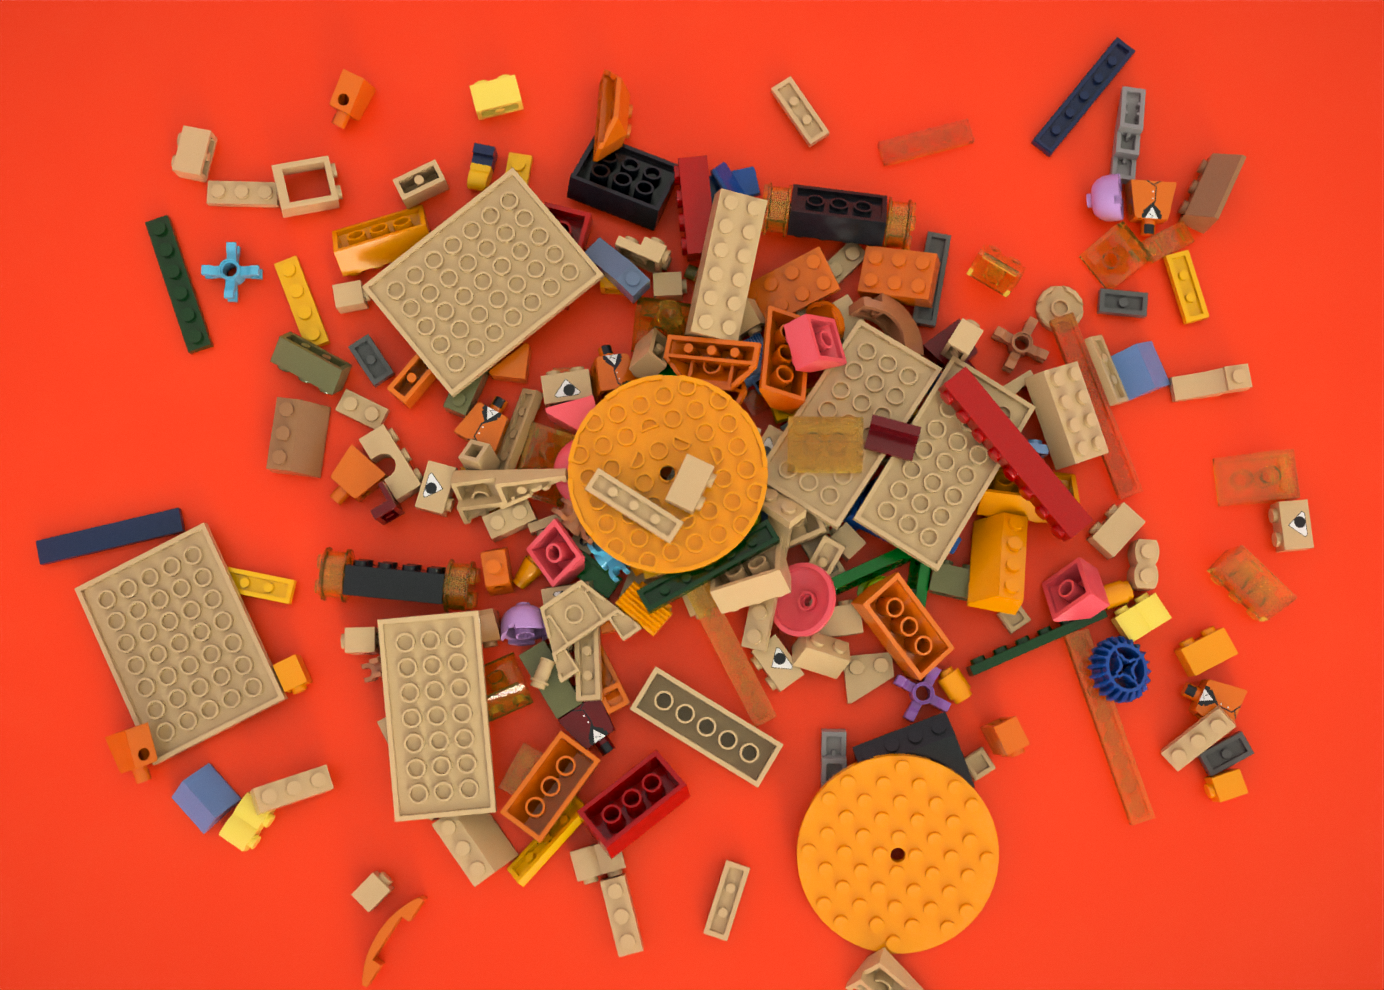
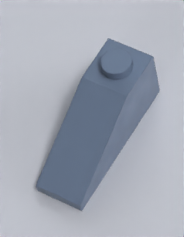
M600 237L585 251L604 276L633 304L650 289V279L630 260Z

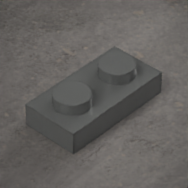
M1100 288L1098 291L1097 314L1145 318L1147 316L1148 293Z
M369 334L348 346L374 387L379 386L395 375Z
M1238 731L1210 746L1197 757L1207 775L1212 777L1249 757L1254 752L1243 732Z

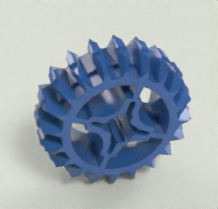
M1124 636L1109 637L1097 643V647L1091 650L1093 655L1088 660L1092 664L1087 667L1092 671V675L1089 678L1094 679L1095 684L1093 687L1099 688V695L1106 696V700L1114 701L1115 703H1128L1142 696V692L1148 690L1146 684L1151 680L1147 675L1152 671L1147 669V664L1150 661L1145 660L1144 655L1146 652L1139 651L1140 644H1133V639L1128 640Z

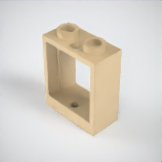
M329 156L271 165L283 218L339 208V200L343 199L340 185L335 186L334 178L338 177L335 163L330 164ZM325 169L331 195L295 202L289 201L284 179L285 175Z

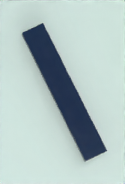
M1117 37L1032 140L1031 144L1050 157L1132 57L1135 50Z
M175 508L36 541L40 565H47L186 531L182 511L180 508Z

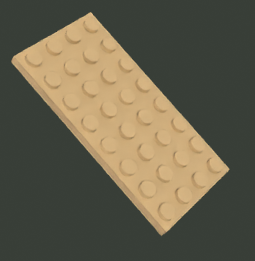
M861 319L858 320L842 344L847 364L825 369L806 397L805 402L800 406L767 455V487L775 489L778 493L804 507L807 512L838 530L886 457L885 454L864 449L873 414L908 423L942 371L940 366Z
M954 355L948 361L911 422V425L921 427L912 462L890 456L852 519L935 572L939 571L1001 467L998 462H994L988 456L986 447L973 438L972 430L967 424H963L958 420L953 407L947 405L941 399L938 389L964 367H967L1020 432L1036 406Z
M479 610L377 620L395 822L496 812V793Z

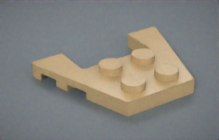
M579 580L540 607L547 637L552 649V656L556 664L557 675L561 683L581 671L567 648L608 620L623 641L643 629L641 625L583 580Z

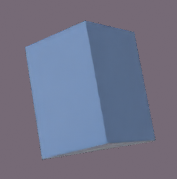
M1152 341L1137 343L1111 356L1129 401L1170 385V381Z
M208 763L184 779L171 797L203 834L209 831L242 800L211 763Z

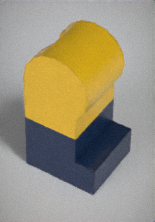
M474 143L467 188L483 191L490 186L498 154L493 146Z

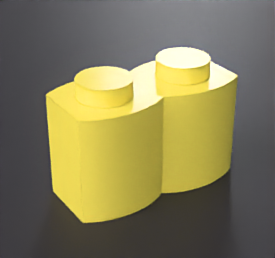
M1145 592L1134 599L1136 604L1130 608L1124 605L1114 611L1116 616L1110 620L1121 637L1124 636L1128 640L1133 639L1134 642L1172 617L1156 593L1148 595Z
M247 792L221 829L219 836L241 851L253 850L261 840L259 834L264 827L268 828L276 817L274 815L275 810L257 815L250 792Z

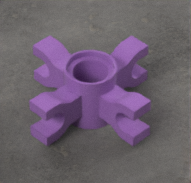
M935 666L924 677L922 682L916 684L900 674L896 676L893 684L909 692L910 699L912 700L903 718L913 722L921 706L928 703L942 712L948 711L951 703L935 695L934 688L932 687L941 669ZM920 686L926 688L928 692L927 698L923 701L919 700L916 696V690Z

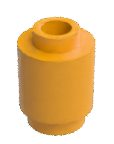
M1118 580L1103 585L1110 604L1105 610L1127 604L1129 600L1134 598L1128 581L1122 582Z
M950 666L939 673L941 678L938 680V683L950 701L953 700L955 704H959L972 695L970 691L971 686L959 668L953 670Z

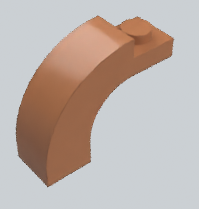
M881 293L874 299L868 296L861 297L849 306V315L874 322L886 335L924 356L923 342L918 326L906 308L897 300Z

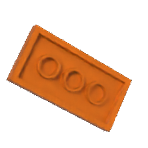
M819 246L750 282L747 298L755 299L766 319V308L768 305L796 314L812 303L821 301L840 291L841 288Z

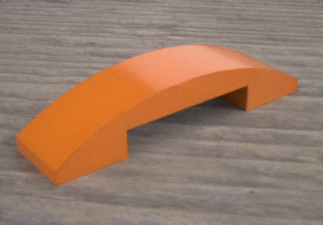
M601 644L603 696L601 701L608 715L631 703Z
M422 895L404 905L380 929L365 960L362 976L363 986L367 988L385 964L377 956L401 919L404 918L409 922L413 920L426 901V896Z

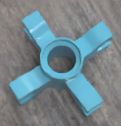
M226 242L227 259L223 260L219 266L201 265V275H205L206 279L223 278L225 280L224 298L228 302H238V285L242 284L245 278L263 279V270L260 269L259 265L241 266L239 264L241 247L237 246L236 242ZM232 268H237L236 273L229 277L228 272Z
M595 542L591 545L587 544L598 564L605 571L609 569V576L615 583L619 581L617 575L620 574V570L626 575L631 573L628 568L630 566L614 559Z

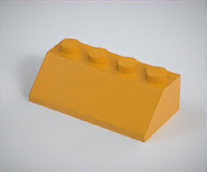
M421 204L332 231L333 250L343 277L348 275L355 276L371 268L379 269L385 264L395 261L428 235L431 231L423 205Z
M1000 467L976 507L977 514L989 517L1005 512L1026 516L1028 521L1035 523H1048L1046 520L1039 518L1033 504L1020 495L1019 487L1014 481L1011 482L1005 477L1004 469ZM1054 472L1080 504L1076 475Z
M1004 512L973 522L967 606L1016 615L1024 601L1028 517Z

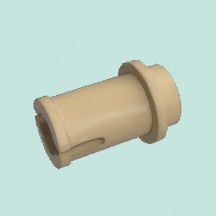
M541 657L534 677L530 678L532 681L530 685L540 690H544L546 686L548 687L549 684L547 682L555 662Z

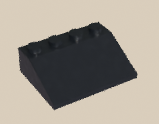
M594 135L570 176L567 198L654 231L675 186L674 166L678 164L623 144L621 148L600 161L593 162Z
M946 712L852 747L857 763L883 754L903 753L926 757L951 768L975 788Z

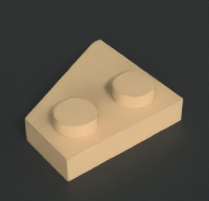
M888 652L850 656L851 661L843 670L847 704L855 702L894 677L893 660Z

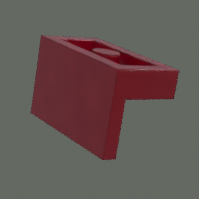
M873 414L864 449L912 462L921 427Z
M380 482L378 485L387 501L370 510L375 520L385 525L405 512L384 482Z

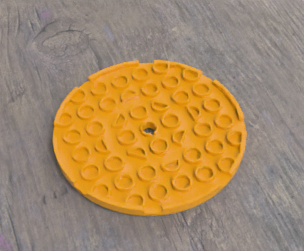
M684 375L642 377L619 386L608 393L603 400L589 411L582 421L574 437L568 458L570 499L574 511L587 534L603 551L627 566L652 573L673 574L693 571L710 565L727 555L739 545L754 526L763 506L767 490L768 463L766 451L760 433L749 414L729 394L703 380ZM687 454L715 466L713 473L717 475L711 489L706 487L702 495L706 497V500L701 510H695L693 515L665 501ZM671 467L674 469L675 476L672 480H664L661 477L660 473L663 468ZM598 468L684 522L671 544L585 490V487Z
M903 753L877 755L859 763L855 762L842 769L830 778L814 796L801 822L798 833L797 865L799 877L806 897L814 911L830 929L845 940L876 952L882 948H885L890 954L920 952L936 947L955 937L983 909L994 887L998 871L999 845L997 833L989 810L979 794L962 776L951 768L918 755ZM895 848L903 849V859L895 860L891 858V851Z

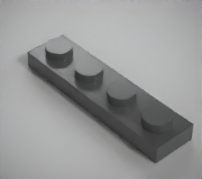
M927 232L924 252L937 253L940 260V268L932 308L914 306L912 317L919 326L935 328L951 235Z

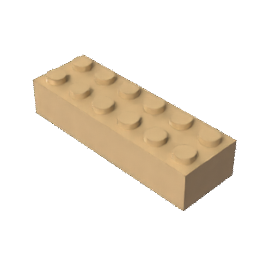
M722 188L714 194L685 335L738 341L768 200Z
M656 666L630 707V710L757 788L784 745Z

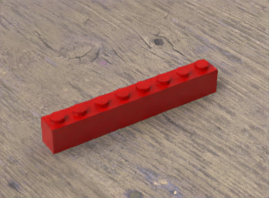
M964 367L938 389L941 399L947 405H951L956 411L958 420L963 424H967L972 430L973 438L986 447L988 456L994 462H998L1004 469L1005 477L1009 481L1015 482L1019 487L1020 495L1033 504L1036 514L1039 518L1048 522L1051 526V532L1056 538L1062 539L1063 542L1067 541L1093 521L967 367Z

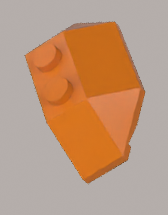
M605 69L599 83L593 162H598L621 148L625 138L629 139L631 133V124H628V119L631 118L633 105L629 104L630 93L621 77Z
M668 334L663 358L677 376L684 375L697 378L723 391L733 392L757 369L761 343Z

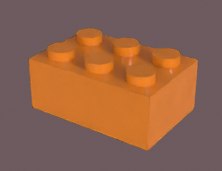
M866 245L857 291L860 297L868 296L874 299L883 293L897 300L902 305L932 308L940 268L939 257L937 253Z

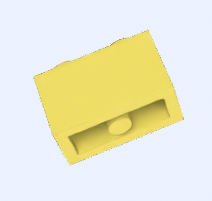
M504 74L494 80H480L474 85H470L479 120L524 109L515 74Z

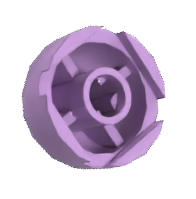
M1108 174L1100 177L1092 185L1091 193L1086 194L1087 208H1092L1094 215L1100 220L1116 222L1124 219L1120 174Z
M528 602L517 603L516 606L507 610L501 619V640L507 639L509 645H534L536 639L542 638L543 641L548 638L540 608L530 605Z

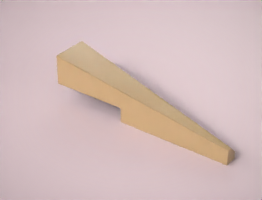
M567 468L454 470L450 484L458 499L457 510L464 524H469L472 519L478 516L488 515L490 511L499 507L501 509L532 497L534 492L541 489L544 491L550 489L551 485L560 481L567 482L568 471Z
M885 948L869 955L849 979L845 987L847 990H924Z

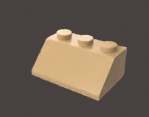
M781 541L711 580L710 594L721 614L730 611L734 612L740 608L760 604L763 601L791 593V574Z
M490 813L441 817L432 824L474 887L519 855Z

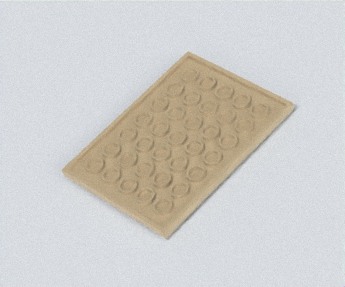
M511 168L365 283L362 288L454 398L604 278V274L515 169Z
M202 523L74 588L135 726L148 722L157 755V761L153 762V765H158L288 699L207 523Z

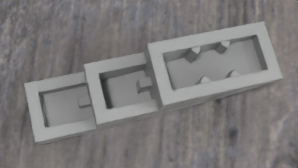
M1122 86L1110 168V174H1120L1122 184L1135 179L1136 160L1140 150V135L1144 126L1146 89Z
M821 729L820 788L835 774L847 767L846 729Z

